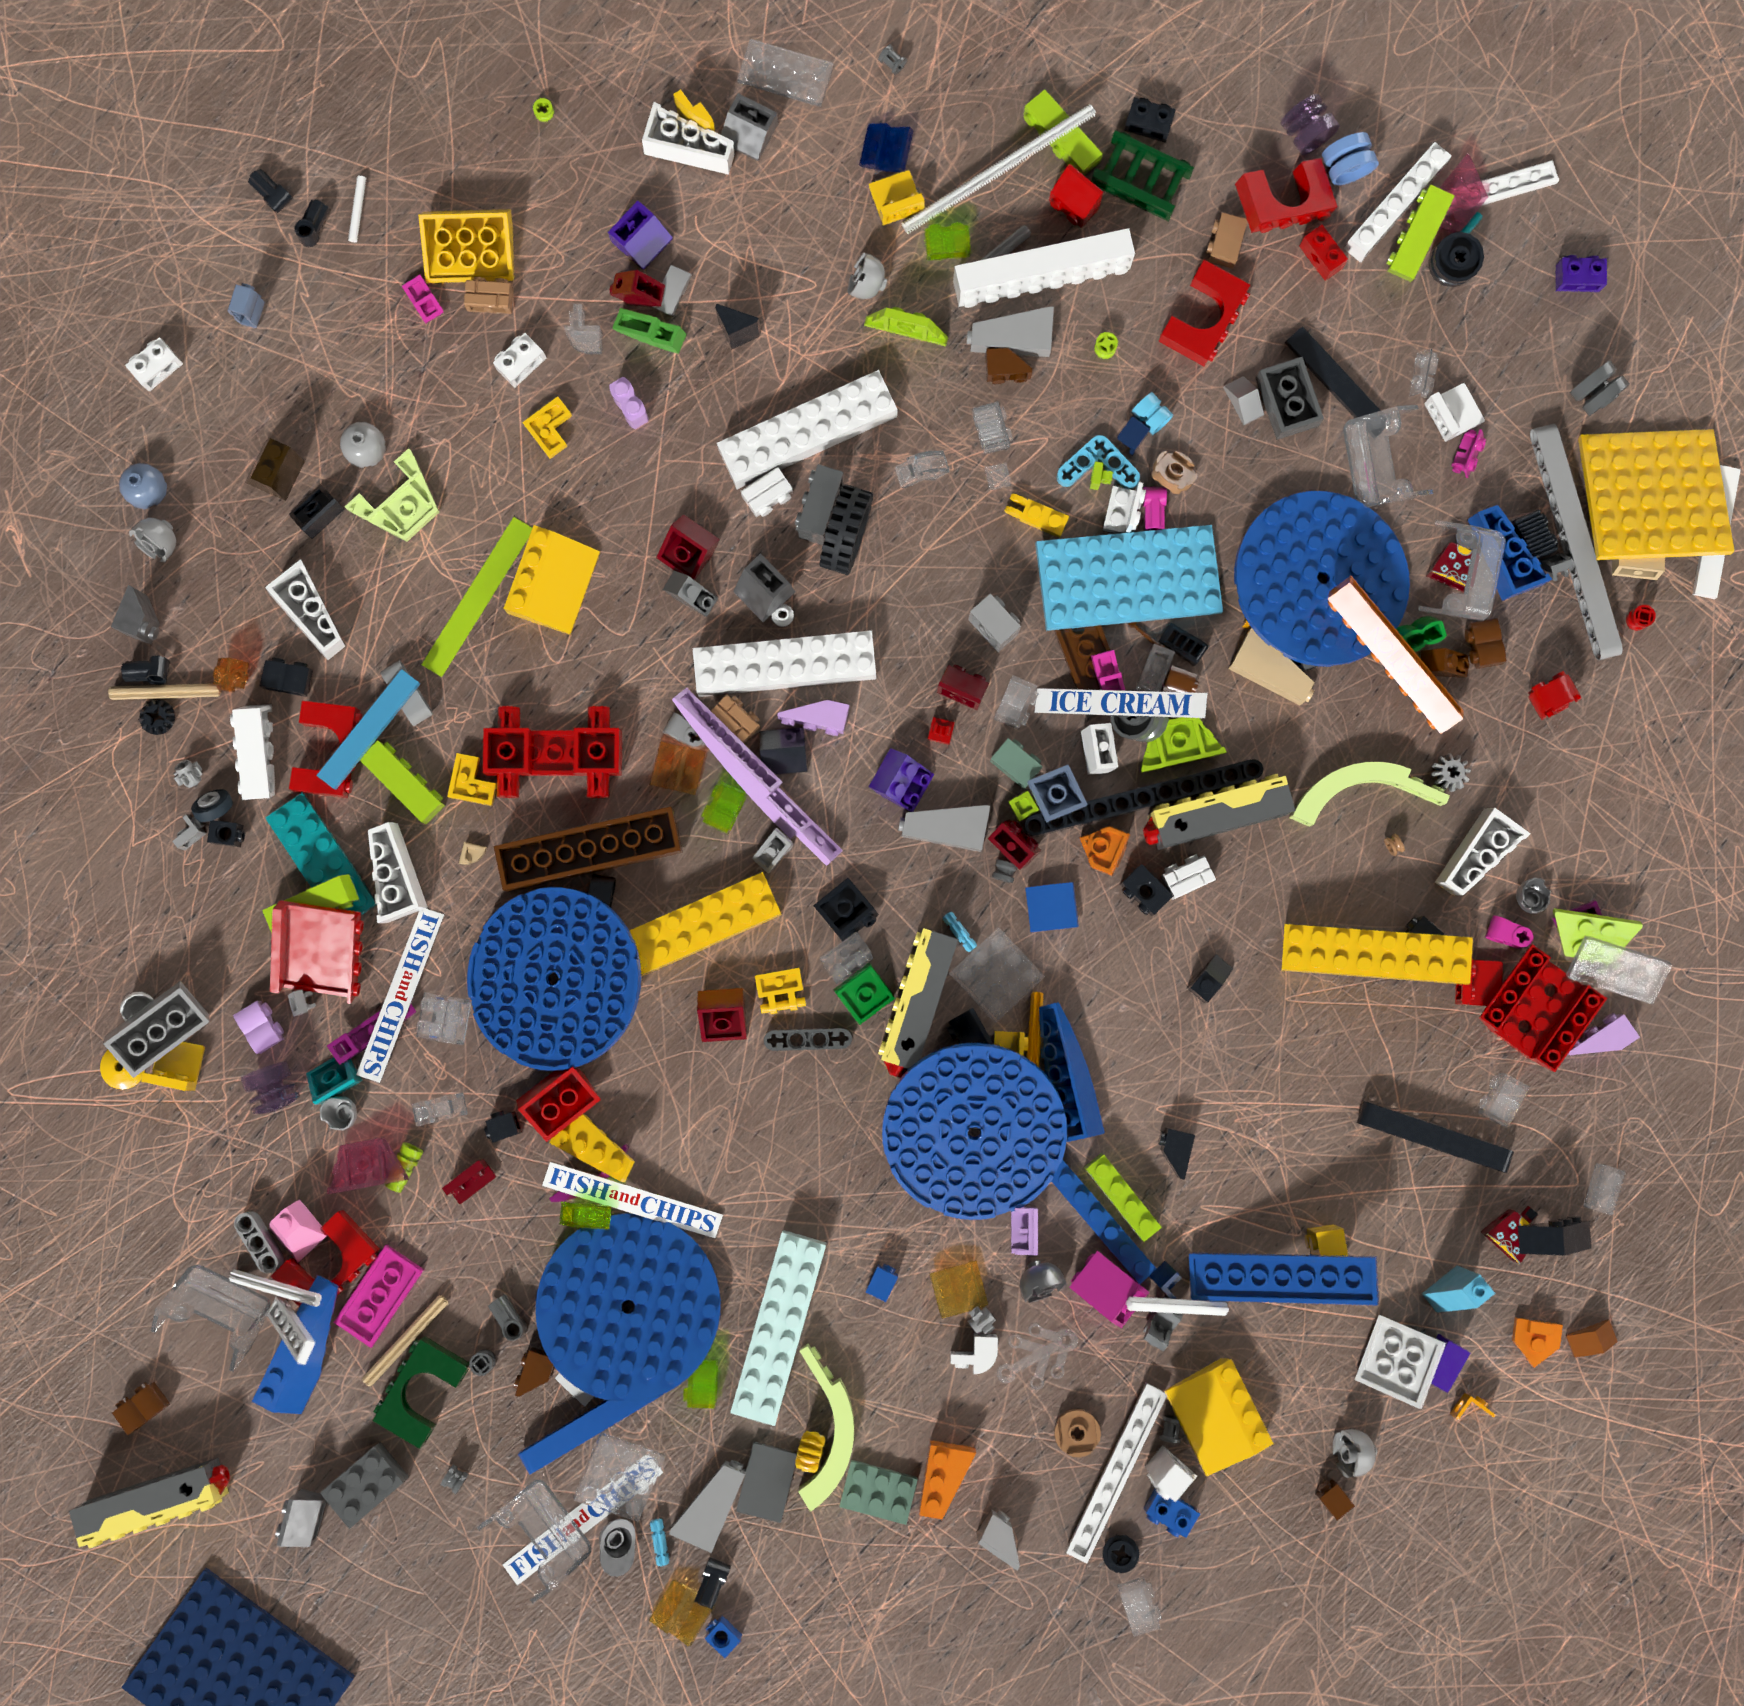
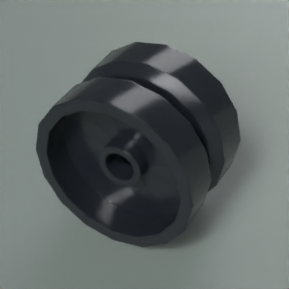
M1464 232L1451 233L1443 238L1431 251L1428 261L1429 272L1434 280L1443 286H1461L1473 278L1482 268L1484 261L1483 247L1479 240L1471 234Z

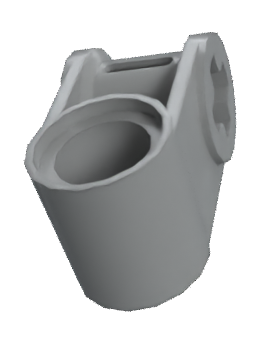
M673 713L662 731L670 738L694 750H700L706 745L701 738L699 741L695 740L693 742L691 737L698 734L689 722L677 713Z

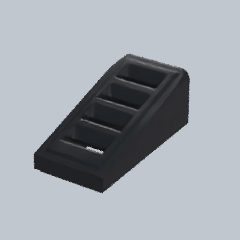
M1170 623L1158 641L1194 666L1197 665L1209 647L1208 644L1173 623ZM1174 631L1175 633H1177L1176 636L1173 638L1171 642L1167 641L1171 633ZM1181 636L1184 640L1178 647L1175 644ZM1188 641L1192 643L1187 651L1183 650ZM1196 646L1199 648V650L1193 656L1191 655V652Z

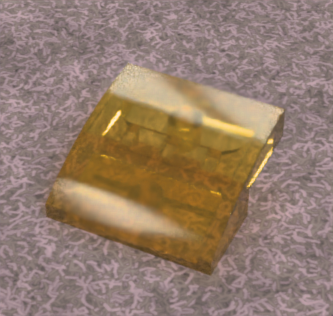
M977 1260L929 1273L941 1318L972 1311L976 1306L982 1308L989 1305Z
M673 1579L649 1621L666 1634L671 1633L689 1647L693 1644L713 1609L695 1603L694 1600L698 1592Z

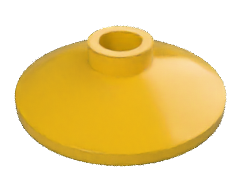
M109 1050L105 1052L101 1059L100 1072L102 1078L109 1086L116 1089H129L142 1080L146 1069L133 1078L124 1067L119 1071L117 1065L120 1062Z

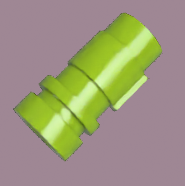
M405 1142L402 1143L399 1149L400 1152L396 1155L397 1161L394 1163L385 1183L388 1189L398 1193L402 1192L412 1174L414 1166L418 1165V1160L423 1154V1150Z

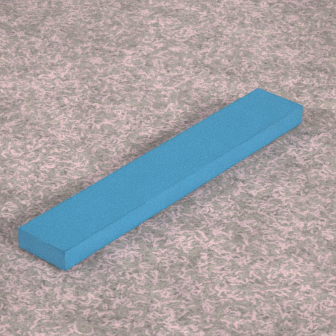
M401 669L316 776L337 790L419 687L420 683Z

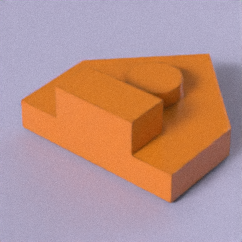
M1107 826L1097 832L1080 837L1091 868L1113 876L1126 851L1130 834Z
M1515 1317L1512 1341L1520 1349L1530 1365L1535 1368L1560 1349L1563 1325Z

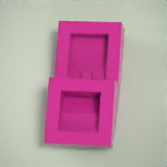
M421 275L402 285V288L425 324L444 313Z
M1114 650L1091 655L1100 690L1125 691L1122 674L1119 672Z

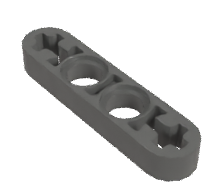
M842 1028L773 1030L766 1033L764 1037V1045L772 1051L844 1049L850 1046L852 1042L851 1033ZM828 1032H833L832 1037H837L840 1035V1032H844V1035L848 1036L849 1040L845 1041L844 1045H840L839 1041H832L833 1046H828L830 1040ZM783 1033H788L786 1039L788 1047H783L784 1043H777L776 1047H772V1043H768V1038H772V1034H776L777 1038H784ZM795 1033H799L803 1037V1043L798 1047L793 1046L790 1042L791 1036ZM816 1033H823L826 1037V1042L822 1046H817L813 1042V1036Z

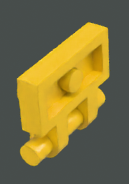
M800 968L755 976L758 998L768 997L769 1002L768 1004L760 1005L762 1014L769 1012L776 1014L778 1011L786 1009L793 1011L798 1010L797 1007L806 1006L805 997H795V992L803 990ZM788 993L789 1000L776 1002L775 995Z

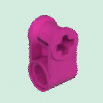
M1495 915L1492 916L1485 938L1517 949L1529 946L1533 942L1534 937L1532 931L1527 927ZM1517 934H1521L1524 941L1519 942L1520 939L1516 937Z

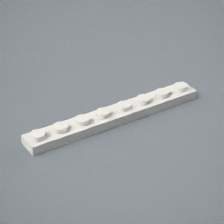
M1145 1383L1065 1550L1067 1554L1088 1563L1167 1397L1164 1391Z

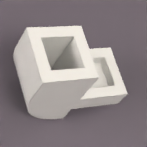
M974 1333L973 1352L950 1351L951 1364H955L956 1368H969V1365H973V1374L987 1371L992 1367L997 1358V1334L978 1335Z

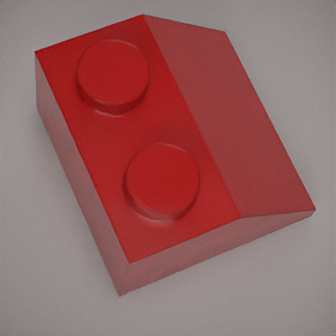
M1069 164L1051 190L1049 201L1056 211H1062L1067 216L1070 223L1083 228L1099 210L1103 191Z

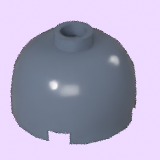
M138 463L129 466L121 474L119 489L128 503L136 508L149 509L148 507L157 506L164 499L167 483L159 470L151 465Z

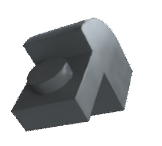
M1166 1294L1163 1297L1165 1299H1170ZM1152 1312L1143 1330L1145 1332L1144 1340L1164 1351L1169 1344L1172 1331L1182 1320L1183 1313Z

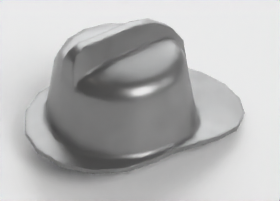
M626 1519L613 1520L601 1530L599 1535L600 1564L604 1572L610 1576L618 1577L624 1575L630 1570L634 1562L635 1528Z

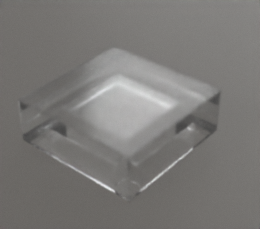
M1007 463L985 467L989 491L1011 486Z

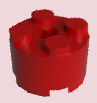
M1564 671L1554 675L1548 684L1545 685L1544 682H1541L1532 687V690L1528 692V698L1541 720H1544L1547 716L1548 718L1567 709L1570 705L1569 703L1574 700L1578 702L1582 699L1569 674L1566 675Z

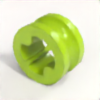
M540 98L534 102L533 111L536 118L542 122L549 121L554 115L551 102L545 98ZM543 106V108H547L548 112L544 114V112H540L539 108Z

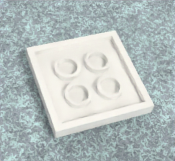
M1379 1315L1355 1380L1422 1409L1446 1343Z

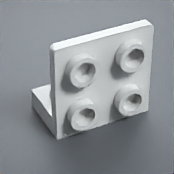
M1464 383L1441 395L1437 392L1431 395L1424 403L1445 442L1485 421Z
M1142 482L1138 483L1135 491L1117 486L1112 487L1103 531L1120 534L1130 533L1131 530L1136 529L1141 512L1137 511V509H1140L1141 504H1143L1146 490H1142Z

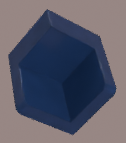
M1132 416L1117 439L1130 448L1129 454L1133 456L1147 437L1150 428Z
M1164 1261L1149 1277L1170 1299H1176L1170 1290L1182 1277L1172 1266Z

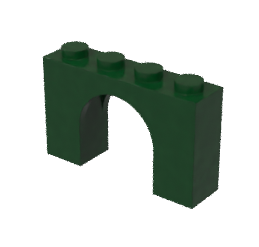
M426 1336L420 1339V1341L416 1339L409 1350L412 1353L408 1361L404 1360L397 1370L400 1375L396 1381L392 1380L385 1391L388 1395L384 1402L380 1400L375 1407L373 1413L376 1415L372 1420L418 1449H421L426 1444L436 1424L415 1412L408 1404L406 1388L410 1379L416 1374L429 1373L456 1388L461 1384L470 1369L468 1361Z

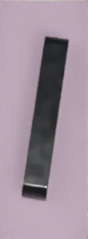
M1365 1101L1362 1103L1356 1122L1504 1173H1508L1514 1154L1512 1150Z

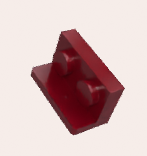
M480 1159L445 1185L442 1190L447 1196L452 1194L456 1201L462 1204L494 1180L496 1174L484 1159Z

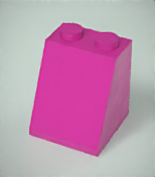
M1097 1251L1087 1258L1084 1269L1073 1276L1072 1284L1069 1288L1110 1322L1122 1328L1135 1312L1127 1309L1126 1300L1129 1297H1146L1150 1292Z

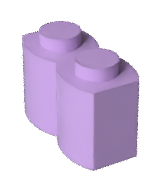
M621 377L609 385L610 392L616 405L622 410L627 423L633 429H637L647 423L648 415L642 401L636 397L631 383L625 377Z
M256 1001L233 1015L256 1054H261L284 1040L282 1036L284 1033L283 1028L278 1022L274 1023L271 1017V1008L266 1002L262 1003V1001Z

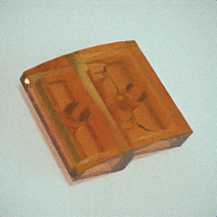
M660 741L649 785L696 795L705 751Z

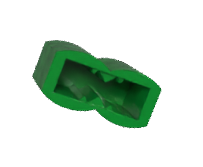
M1432 616L1421 617L1411 625H1402L1396 629L1415 652L1421 650L1426 644H1436L1447 636L1443 621Z

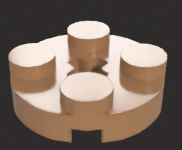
M1164 451L1155 460L1151 475L1154 480L1169 489L1173 494H1180L1182 491L1188 490L1197 478V472L1195 473L1193 470L1195 465L1190 458L1180 452L1174 451L1171 454L1167 453L1168 451Z
M1071 1409L1057 1418L1054 1427V1437L1057 1445L1063 1452L1071 1457H1084L1093 1452V1449L1098 1445L1101 1438V1430L1097 1420L1090 1412L1082 1409ZM1075 1427H1079L1080 1430L1084 1431V1434L1080 1435V1439H1076L1074 1435H1071V1431H1074Z

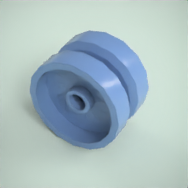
M1359 132L1345 136L1329 145L1323 151L1322 157L1325 165L1331 167L1329 175L1334 185H1344L1361 179L1379 165L1375 152L1370 151L1372 143L1367 133Z

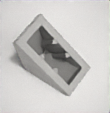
M1244 376L1223 387L1243 425L1264 415L1258 388Z

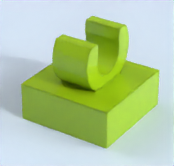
M1094 462L1089 489L1098 490L1101 483L1111 484L1113 472L1102 471V462Z
M1028 791L1008 802L1019 822L1039 811Z

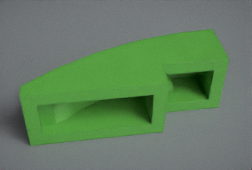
M620 308L612 327L615 331L638 341L679 354L686 337L685 331L680 326L661 322L657 317Z

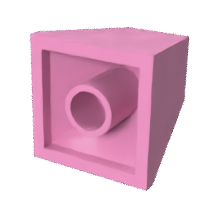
M301 1200L284 1208L269 1225L271 1232L297 1263L328 1236L321 1228L322 1225Z

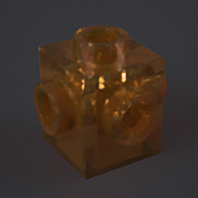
M229 657L218 658L217 666L213 671V684L222 686L221 690L227 692H235V689H244L248 682L247 672L249 663Z

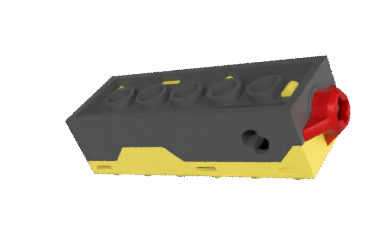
M1278 774L1265 777L1260 783H1257L1256 780L1245 782L1238 789H1235L1233 785L1222 788L1215 795H1213L1212 791L1200 794L1193 801L1188 797L1178 800L1174 803V806L1169 807V803L1155 806L1152 809L1153 812L1148 815L1149 820L1143 828L1145 841L1149 845L1156 844L1157 850L1287 816L1296 810L1286 776L1279 777ZM1174 823L1176 826H1181V831L1179 828L1175 829Z
M923 928L922 933L917 932L913 946L917 947L915 955L910 953L906 965L907 968H910L908 977L903 975L899 989L903 990L901 998L896 997L892 1009L896 1014L894 1020L889 1019L885 1031L889 1033L887 1042L882 1041L878 1053L882 1055L881 1060L884 1061L889 1074L901 1078L921 1058L958 942L956 938ZM909 1037L914 1041V1047L905 1051L901 1046L902 1040L906 1041Z
M217 1457L86 1500L69 1510L78 1546L88 1545L89 1548H92L110 1538L111 1541L126 1536L125 1534L131 1531L138 1533L148 1529V1526L153 1524L159 1526L170 1522V1519L177 1516L181 1519L193 1514L198 1509L205 1511L215 1507V1504L222 1502V1497L229 1493L227 1489L230 1481L228 1468L225 1465H220L219 1458Z

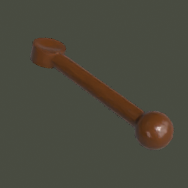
M1137 622L1128 623L1130 628H1135L1155 645L1158 652L1165 650L1164 644H1159L1137 625Z

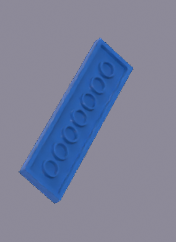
M1189 1254L1191 1300L1345 1305L1379 1304L1377 1256Z

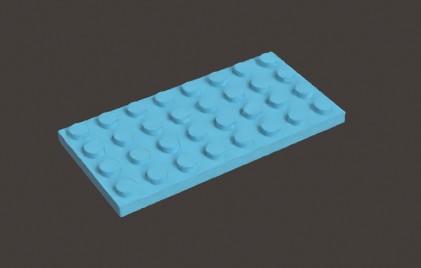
M1212 525L1046 540L1035 543L1046 631L1213 615L1223 612Z

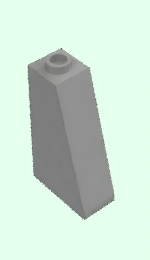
M1045 307L973 323L972 331L967 332V344H971L970 352L986 353V349L1009 348L1016 355L1049 357L1052 343L1054 307Z
M982 805L908 812L905 818H900L898 831H903L902 837L981 852L990 806Z
M725 1460L672 1525L669 1535L712 1553L745 1476L746 1469L743 1468V1465L734 1460L730 1462Z

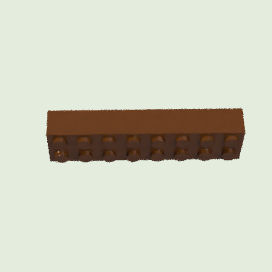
M671 806L493 846L502 890L506 892L683 853L674 809Z

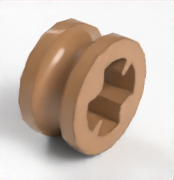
M1393 834L1391 838L1387 837L1384 839L1385 845L1392 856H1396L1398 851H1405L1404 845L1397 834Z

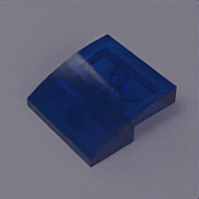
M887 123L868 124L859 165L873 170L905 172L914 130L911 127H890Z

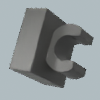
M1563 553L1541 560L1542 568L1549 572L1550 577L1554 581H1557L1558 572H1561V575L1564 577H1568V569L1573 567L1572 559Z

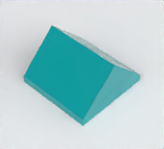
M333 1057L306 1073L312 1101L315 1105L323 1104L325 1100L338 1096L363 1081L361 1076L356 1075L357 1069L351 1059L339 1065Z

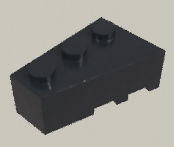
M1568 1216L1567 1218L1551 1220L1546 1223L1518 1226L1519 1254L1566 1256L1592 1249L1590 1221H1581L1580 1216Z

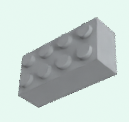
M179 981L105 1035L103 1044L134 1078L209 1023V1014L184 984Z

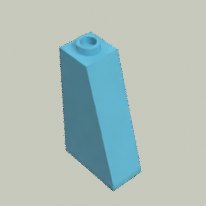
M1455 1266L1422 1293L1437 1313L1476 1309L1495 1294L1480 1274L1460 1266Z

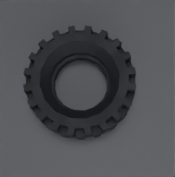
M847 484L843 485L825 534L820 555V567L849 575L866 530L873 502V492Z

